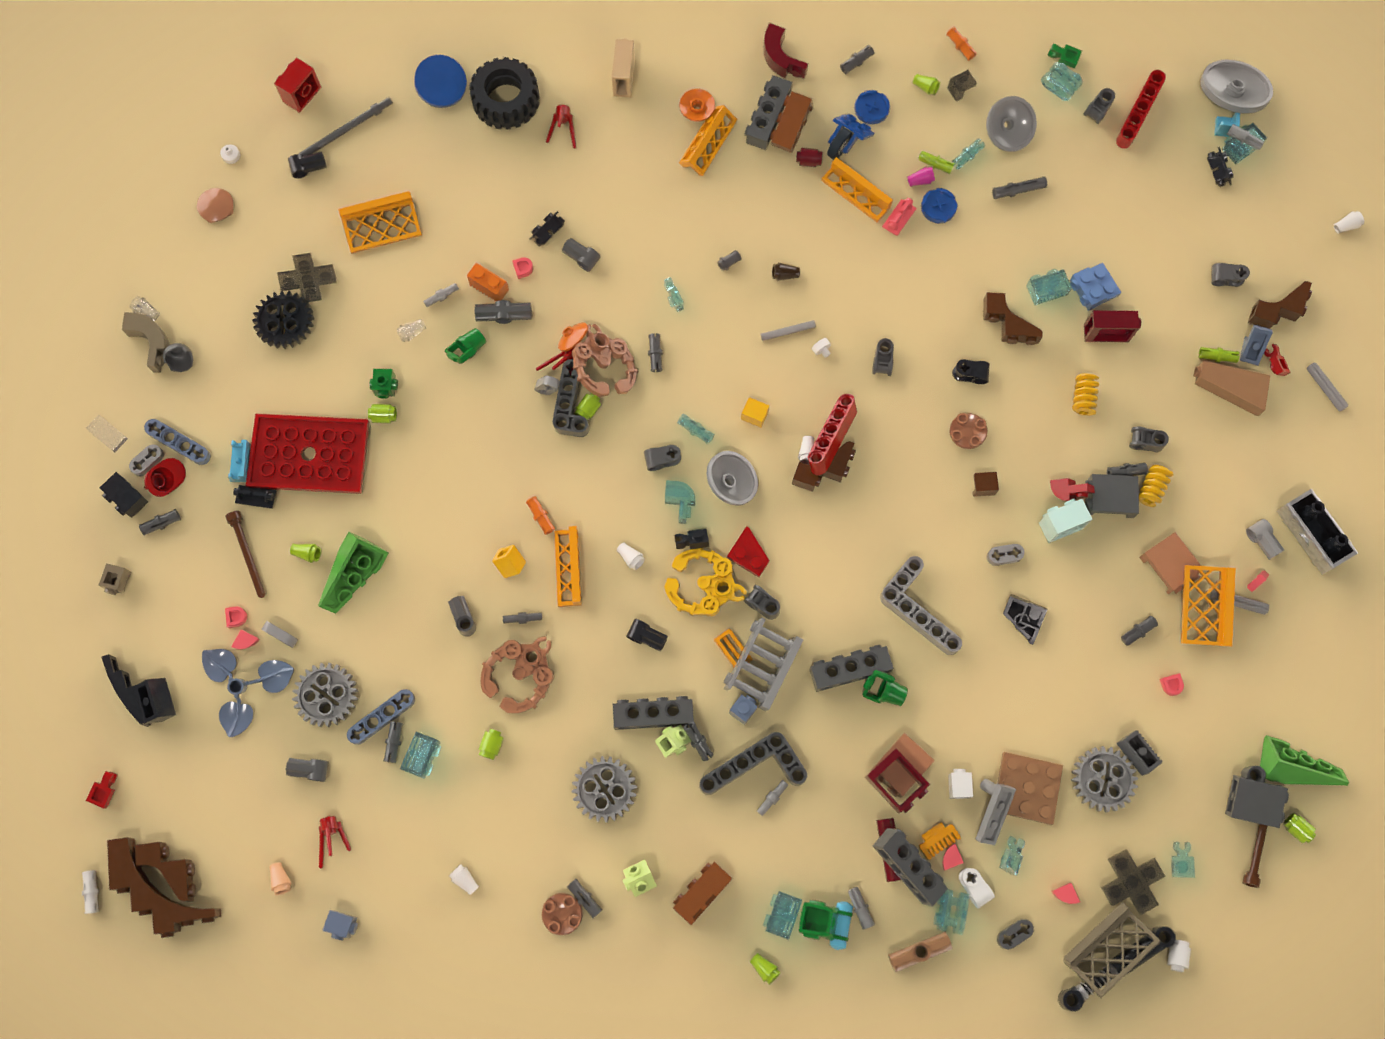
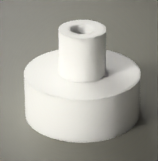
M232 144L225 145L220 151L222 159L228 164H234L240 159L239 150Z
M823 338L813 345L812 350L815 355L822 354L826 358L831 354L828 350L831 343L827 338Z

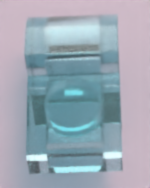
M666 480L665 504L680 505L679 523L686 524L687 518L691 517V507L688 506H695L694 491L684 482Z

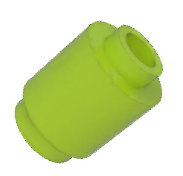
M592 393L590 395L585 394L576 407L575 415L582 416L587 421L591 419L601 406L600 398Z
M372 404L371 408H368V419H371L372 423H391L396 421L397 410L391 404Z
M490 729L489 732H484L478 749L480 750V756L494 760L495 755L498 756L504 738L500 736L501 732Z
M1292 813L1283 823L1286 830L1301 843H1309L1316 836L1314 833L1316 828L1302 816Z

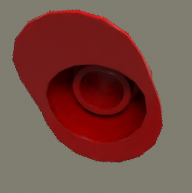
M175 458L162 460L146 473L144 478L145 490H148L157 497L168 495L183 483L186 476L184 465Z

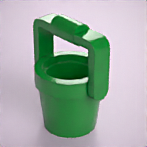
M473 328L464 335L459 336L453 344L445 349V353L450 360L462 364L476 354L486 343V339L478 329ZM458 348L463 353L460 357L453 353Z
M875 670L867 678L862 691L864 698L876 703L887 702L902 706L907 697L908 688L895 682L893 676ZM876 677H879L883 680L876 696L869 693L868 690L871 689Z

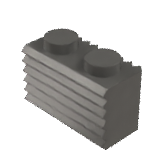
M1138 730L1129 733L1116 743L1123 753L1127 755L1130 762H1133L1134 767L1141 776L1150 773L1162 764L1160 757H1157V753H1154L1155 750L1149 747L1147 740L1141 737Z

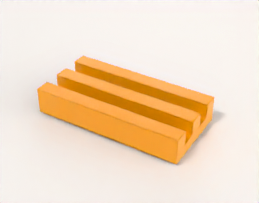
M729 628L715 638L714 642L731 665L735 667V660L720 640L723 639L737 660L740 655L726 636L729 635L741 652L744 647ZM748 654L745 661L750 663L753 659Z

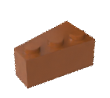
M792 91L790 96H786L784 106L786 107L777 118V123H779L777 129H773L770 136L772 146L793 153L803 125L807 122V115L813 109L811 98Z
M708 862L700 871L703 875L698 880L694 878L687 886L688 892L684 896L680 894L673 902L675 904L673 909L690 925L697 920L733 879L715 862L712 865Z

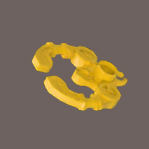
M703 548L684 551L677 555L672 563V568L678 572L684 571L689 560L692 559L699 560L700 557L708 559V563H713L715 574L712 576H701L697 580L699 588L708 595L701 600L700 604L693 602L692 605L686 604L685 599L677 595L680 588L677 579L667 578L664 586L668 598L677 607V611H686L692 616H714L719 612L720 606L729 600L739 602L745 599L744 596L736 597V590H740L744 595L747 593L743 586L735 584L732 577L733 566L730 560L723 558L713 550L710 552L703 550ZM721 586L729 587L726 592H719Z

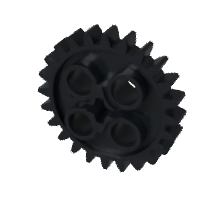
M281 290L280 295L273 292L272 298L266 295L267 301L260 300L263 305H256L259 312H253L256 318L252 319V322L255 324L253 326L254 330L258 331L256 333L257 336L261 338L263 343L267 342L270 347L274 344L276 349L280 345L286 349L287 344H290L293 348V342L295 341L300 345L299 339L306 340L307 338L304 334H311L308 327H314L311 322L315 320L313 315H311L313 310L309 308L310 304L308 301L305 302V298L303 296L300 297L298 293L292 295L290 290L286 295L283 290ZM292 308H296L294 312H289ZM273 310H277L276 313L271 314ZM296 325L293 330H289L291 326ZM273 327H278L275 331H271Z

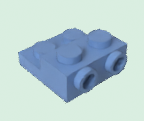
M1103 263L1073 274L1070 279L1071 288L1077 292L1081 304L1088 311L1120 296L1122 293Z

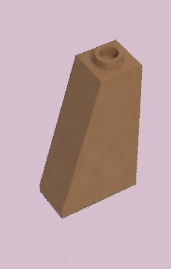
M1203 361L1199 366H1196L1194 370V377H1196L1195 385L1255 416H1259L1265 411L1271 375Z

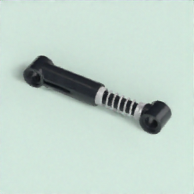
M1169 927L1153 928L1151 932L1158 938L1160 932L1165 933V942L1162 943L1160 941L1127 974L1165 948L1171 947L1176 940L1174 931ZM1146 935L1139 940V946H1149L1153 940ZM1137 949L1124 950V960H1134L1137 957ZM1121 953L1112 959H1122ZM1109 963V974H1119L1122 971V963ZM1107 965L1103 967V970H1099V973L1107 974ZM1094 977V985L1098 989H1103L1102 986L1107 985V977ZM1081 982L1076 987L1073 986L1070 989L1062 990L1058 996V1003L1065 1010L1078 1011L1082 1008L1085 1000L1089 998V995H1093L1094 991L1086 983ZM1070 994L1075 998L1072 1006H1069L1066 1000Z

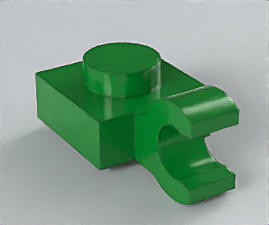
M1052 44L1048 56L1051 58L1059 57V63L1075 69L1082 50L1067 44L1064 48L1057 44Z

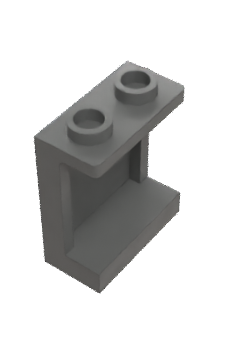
M1092 474L1086 480L1085 484L1093 485L1095 489V494H1088V498L1085 501L1091 516L1094 513L1123 514L1126 515V518H1135L1139 514L1138 476Z
M1233 775L1225 814L1231 818L1280 828V824L1283 823L1285 818L1284 805L1289 799L1288 788L1282 785H1273Z

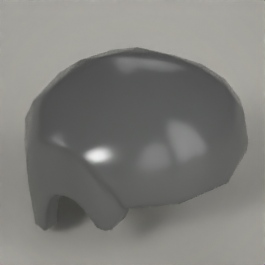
M174 343L164 350V363L169 366L171 371L184 372L193 366L192 351L185 344Z

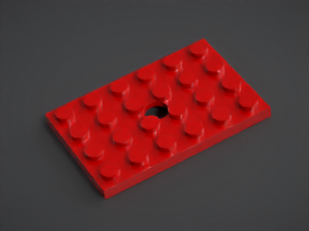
M255 414L246 487L361 494L369 420ZM309 447L313 448L316 452L315 457L310 461L303 460L301 457L302 452Z

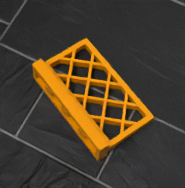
M410 191L338 209L351 254L422 235ZM406 206L411 208L408 218L400 214L402 208ZM387 211L395 214L390 222L382 218ZM372 215L377 218L373 226L364 222L368 216ZM397 216L406 220L402 228L393 224ZM355 220L359 222L355 231L348 228V221ZM380 220L388 224L384 233L375 229ZM410 222L416 226L417 231L408 233L404 229ZM362 225L370 229L366 238L358 234ZM391 226L399 230L397 236L393 238L386 235ZM373 231L382 235L377 242L369 240ZM355 236L364 240L361 246L353 247L352 241Z
M1184 566L1181 643L1232 647L1236 568ZM1190 570H1197L1202 575L1195 583L1190 578ZM1212 571H1220L1219 580L1214 584L1207 576ZM1203 579L1211 585L1205 593L1197 586ZM1193 588L1201 595L1195 602L1189 598V592ZM1213 589L1219 594L1218 600L1214 603L1206 596ZM1203 598L1210 605L1204 612L1196 606ZM1194 607L1200 616L1192 622L1188 617V611ZM1212 609L1218 613V617L1213 623L1205 616ZM1202 618L1210 625L1203 632L1195 625ZM1193 627L1199 635L1194 640H1187V631ZM1211 628L1217 633L1216 641H1209L1205 636Z

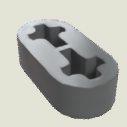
M1018 920L998 934L997 943L1003 949H1012L1033 935L1034 926L1029 920ZM1021 923L1022 925H1028V928L1026 929L1027 934H1025L1024 932L1019 934L1016 933L1018 930L1021 929ZM1004 934L1006 936H1011L1012 934L1014 935V937L1010 939V945L1002 943V941L1004 940Z

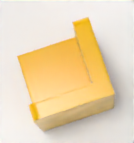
M749 397L741 413V420L762 428L770 405Z
M515 545L499 549L492 560L504 578L520 574L526 563Z

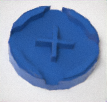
M876 90L865 91L856 99L854 106L855 114L859 120L866 124H879L888 116L890 110L889 100L886 95L880 94Z
M942 188L928 191L923 196L921 211L924 217L930 222L937 224L950 221L958 207L955 196L950 191Z

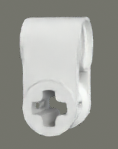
M965 868L959 873V881L977 909L995 898L993 891L976 869ZM967 873L973 874V877L971 878L972 882L966 881V879L968 878Z

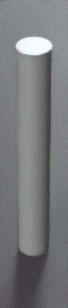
M813 320L762 333L761 339L765 341L815 328L816 324Z

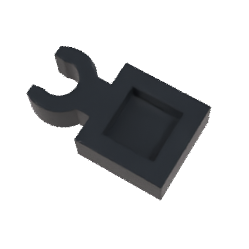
M707 529L687 531L688 535H674L676 549H683L686 546H690V550L709 547Z

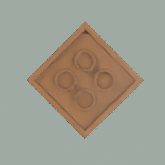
M1003 752L997 783L1012 786L1016 789L1007 815L1054 825L1063 765Z

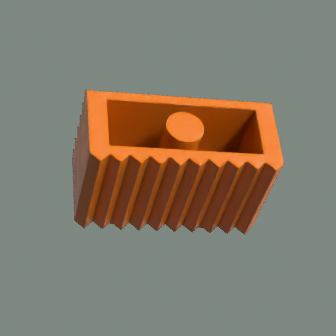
M475 263L467 274L470 286H473L479 292L482 291V294L485 293V296L488 295L494 301L502 300L509 291L507 281L478 263Z

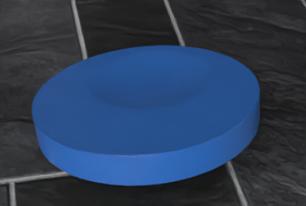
M432 55L418 65L414 77L415 89L419 97L428 105L437 108H447L455 105L463 97L466 90V75L462 66L453 58L446 55Z

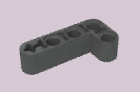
M569 359L562 367L553 415V426L559 434L584 437L589 433V424L584 417L573 415L579 382L577 381L578 374L576 370L572 371V378H570L569 371L573 368L574 364L573 359ZM566 385H572L573 389L571 391H565L564 387ZM563 403L570 404L567 409L560 408ZM564 420L567 423L564 427H558V422ZM582 423L585 425V428L577 430L576 426Z

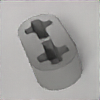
M544 376L537 380L534 390L543 395H551L558 390L560 381L551 376Z
M149 445L131 460L129 469L137 476H144L163 459L164 452L157 445ZM152 451L156 452V457L152 456ZM137 464L141 465V470L137 469Z
M1019 544L994 547L988 552L987 560L993 566L1016 563L1023 558L1024 549ZM1013 549H1015V551L1019 552L1020 554H1018L1017 558H1015L1014 555H1008V553H1011ZM994 552H996L997 555H1004L1001 556L998 559V561H996V558H992Z
M266 621L261 629L291 648L298 641L297 638Z

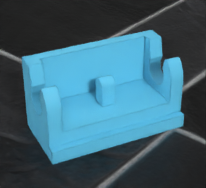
M232 440L231 466L228 478L230 482H246L251 444L247 440H241V443H236V441Z

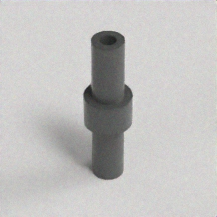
M518 612V615L503 616V624L516 622L527 624V621L542 620V612L529 614Z

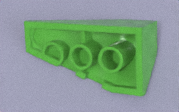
M348 532L338 550L318 606L336 614L352 598V594L360 586L363 587L366 584L365 581L373 573L376 574L380 570L389 552L356 534Z
M1265 736L1260 767L1264 769L1266 773L1265 778L1269 781L1282 784L1347 786L1349 784L1343 769L1322 759L1316 761L1307 755L1306 751L1301 749L1298 752L1290 748V743L1284 740Z

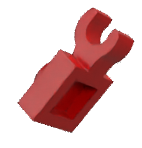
M1272 344V353L1266 348L1264 355L1270 357V367L1273 373L1279 376L1290 374L1291 372L1286 360L1280 354L1279 346Z
M106 771L101 783L94 782L85 801L107 809L115 792V789L110 787L116 781L118 774Z

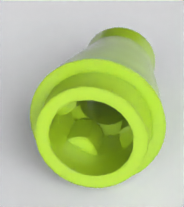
M916 74L913 79V84L928 95H935L939 90L940 81L937 78Z
M292 544L290 554L312 563L319 560L321 548L316 544Z
M759 953L750 961L763 982H767L769 985L781 973L776 965L762 957Z

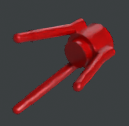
M560 104L556 107V113L553 114L546 143L550 141L556 121L559 128L561 124L569 121L572 145L574 149L576 148L572 121L573 115L570 114L569 106Z
M574 348L557 354L553 358L538 366L536 368V371H539L540 369L548 366L549 364L563 356V358L552 367V369L555 370L565 361L573 359L572 350ZM572 368V369L569 371L570 376H571L572 371L574 370V368Z
M336 816L320 819V869L323 868L324 836H326L329 856H332L331 835L336 834V830H338L347 851H351L349 842L342 829L341 821L337 822Z

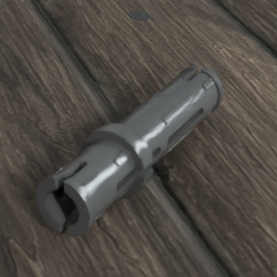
M1045 176L1019 183L1011 182L1005 186L993 188L992 195L994 199L1007 196L1014 197L1019 193L1047 188L1048 182Z

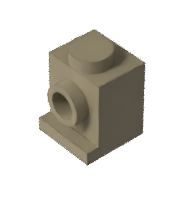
M106 563L98 586L105 589L104 592L107 594L116 595L117 592L123 593L128 576L132 572L126 568Z

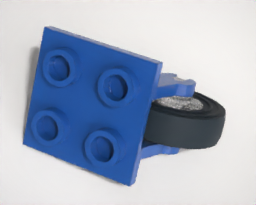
M851 114L835 117L833 122L838 124L828 140L830 146L827 155L834 160L843 153H848L858 138L865 140L875 134L871 131V127L864 123L860 124L856 121L857 118Z

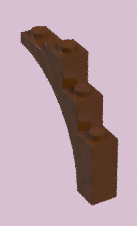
M126 837L107 840L109 890L117 891V894L130 892L131 912H137L139 916L152 914L153 935H161V938L173 937L174 932H180L183 926L194 925V921L202 920V923L215 922L214 918L221 917L220 908L199 909L188 907L162 894L150 882L142 867L136 866L135 838Z

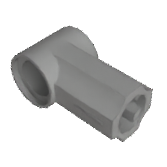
M1261 519L1246 529L1249 539L1259 545L1269 560L1284 551L1273 535L1271 524L1266 519Z

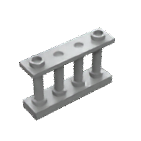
M760 618L758 621L755 620L750 628L752 633L732 673L727 674L723 683L726 684L724 687L726 691L735 686L757 698L758 702H760L758 708L767 711L770 709L803 639L796 636L792 640H787L763 627L766 619ZM758 634L782 645L786 650L784 656L778 657L754 644ZM752 651L776 664L775 666L778 668L775 674L772 673L770 675L746 662L745 660L749 652ZM741 668L767 681L769 686L766 692H761L736 679Z

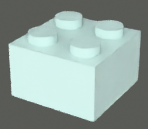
M1071 499L1064 503L1065 506L1060 508L1054 506L1048 509L1047 513L1042 516L1043 518L1039 525L1048 543L1083 530L1093 520L1083 499L1077 501Z

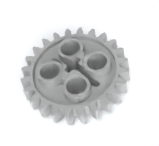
M320 663L319 669L312 665L313 671L310 672L306 669L307 676H299L302 682H295L299 688L292 691L297 694V697L292 698V700L298 702L294 708L301 709L298 715H305L303 720L306 722L310 720V724L313 726L317 721L318 726L321 728L324 722L327 727L331 726V721L338 725V719L340 718L345 721L344 714L351 715L348 709L356 707L352 704V701L358 700L356 696H353L354 693L358 692V689L352 687L357 683L350 681L353 676L351 674L346 675L347 670L345 668L340 671L339 665L333 668V665L328 663L326 668L323 663ZM323 677H328L327 684L320 686V680ZM312 684H315L321 690L326 692L330 697L339 702V705L336 706L327 698H325L322 694L313 689ZM343 688V695L336 697V690ZM315 693V699L308 702V695ZM330 704V711L324 714L322 711L323 707Z
M1104 746L1100 747L1099 751L1095 747L1092 748V753L1090 751L1084 752L1086 757L1082 755L1078 757L1081 763H1074L1078 770L1071 772L1076 775V778L1071 779V781L1077 782L1073 789H1079L1080 791L1076 796L1084 797L1082 800L1083 804L1090 802V809L1096 805L1097 812L1104 808L1105 813L1110 811V807L1113 812L1117 811V805L1120 808H1124V802H1131L1128 796L1133 797L1136 795L1132 789L1138 788L1137 785L1133 784V781L1138 780V777L1132 775L1137 770L1130 769L1133 762L1126 763L1127 755L1120 757V750L1113 753L1112 747L1108 748L1107 752ZM1094 762L1100 765V772H1096L1093 769ZM1106 762L1109 763V767L1107 768V770H1106ZM1113 767H1116V768L1119 769V771H1120V776H1119V777H1116V776L1113 774V772H1112ZM1105 776V779H1107L1108 782L1104 783V780L1101 779V777ZM1091 781L1094 782L1097 786V790L1095 792L1091 791L1089 788V783ZM1111 786L1116 789L1115 797L1111 796L1109 793V788ZM1102 789H1103V797L1100 796V793H1101Z
M601 756L600 762L593 758L594 764L591 765L589 762H586V769L580 767L582 774H575L579 780L578 782H572L574 786H577V789L572 790V793L578 796L573 798V801H580L577 808L584 807L582 814L585 815L589 812L590 820L595 815L597 822L600 821L601 817H604L606 823L608 822V817H612L616 821V814L623 817L622 810L629 812L627 804L634 805L630 798L637 796L632 792V790L637 789V786L631 785V783L636 779L635 777L629 778L632 771L628 770L625 772L627 765L623 764L620 767L619 759L612 763V757H609L608 762H605L603 756ZM610 770L613 773L610 780L602 779L604 771ZM595 774L598 775L605 787L610 786L608 792L615 801L614 805L611 804L604 792L599 793L601 787L594 778ZM590 781L596 783V788L592 792L585 790V785ZM616 787L624 789V794L621 797L613 795V790ZM600 798L607 800V805L603 809L596 807V802Z

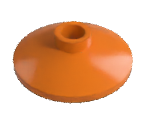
M691 89L682 95L679 107L681 113L687 119L703 121L714 112L715 101L713 96L706 90Z
M581 322L572 327H566L558 344L559 350L565 352L574 348L585 337L588 325Z

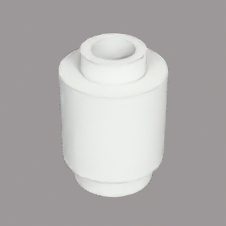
M1175 940V943L1169 947L1167 965L1171 966V970L1184 972V969H1189L1191 953L1189 942Z

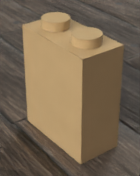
M616 39L612 69L613 96L631 97L635 64L634 40Z

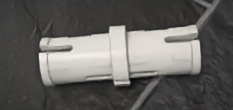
M96 870L82 872V896H84L85 914L99 912L97 899L99 889L96 884Z

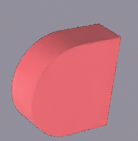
M523 257L512 260L518 279L527 277L533 272V264L530 259Z
M237 606L225 608L227 628L240 627L246 622L247 613L244 609Z
M1180 673L1159 679L1164 692L1170 696H1176L1184 689Z

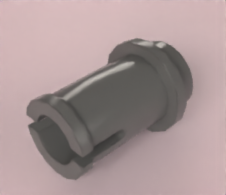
M734 250L724 258L720 257L717 264L722 271H727L730 266L741 261L742 258L739 252Z

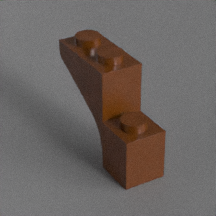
M1308 281L1303 282L1279 302L1258 300L1252 307L1248 323L1271 329L1273 325L1278 324L1280 317L1296 322L1307 311L1305 304L1311 297L1312 290L1310 288L1312 283Z
M986 293L983 299V320H989V322L993 323L1002 321V342H1007L1008 344H1017L1018 342L1026 343L1027 345L1039 344L1043 337L1042 330L1013 314L1006 304L1005 293Z
M848 441L842 445L834 456L828 470L821 476L813 474L809 464L799 462L792 485L813 492L815 486L819 487L822 476L841 482L842 477L846 478L850 467L847 464L849 460L853 461L856 452L853 449L855 443Z
M164 842L135 845L136 866H153L157 868L179 901H194L196 886L193 884L195 866L192 860L167 861L170 851Z

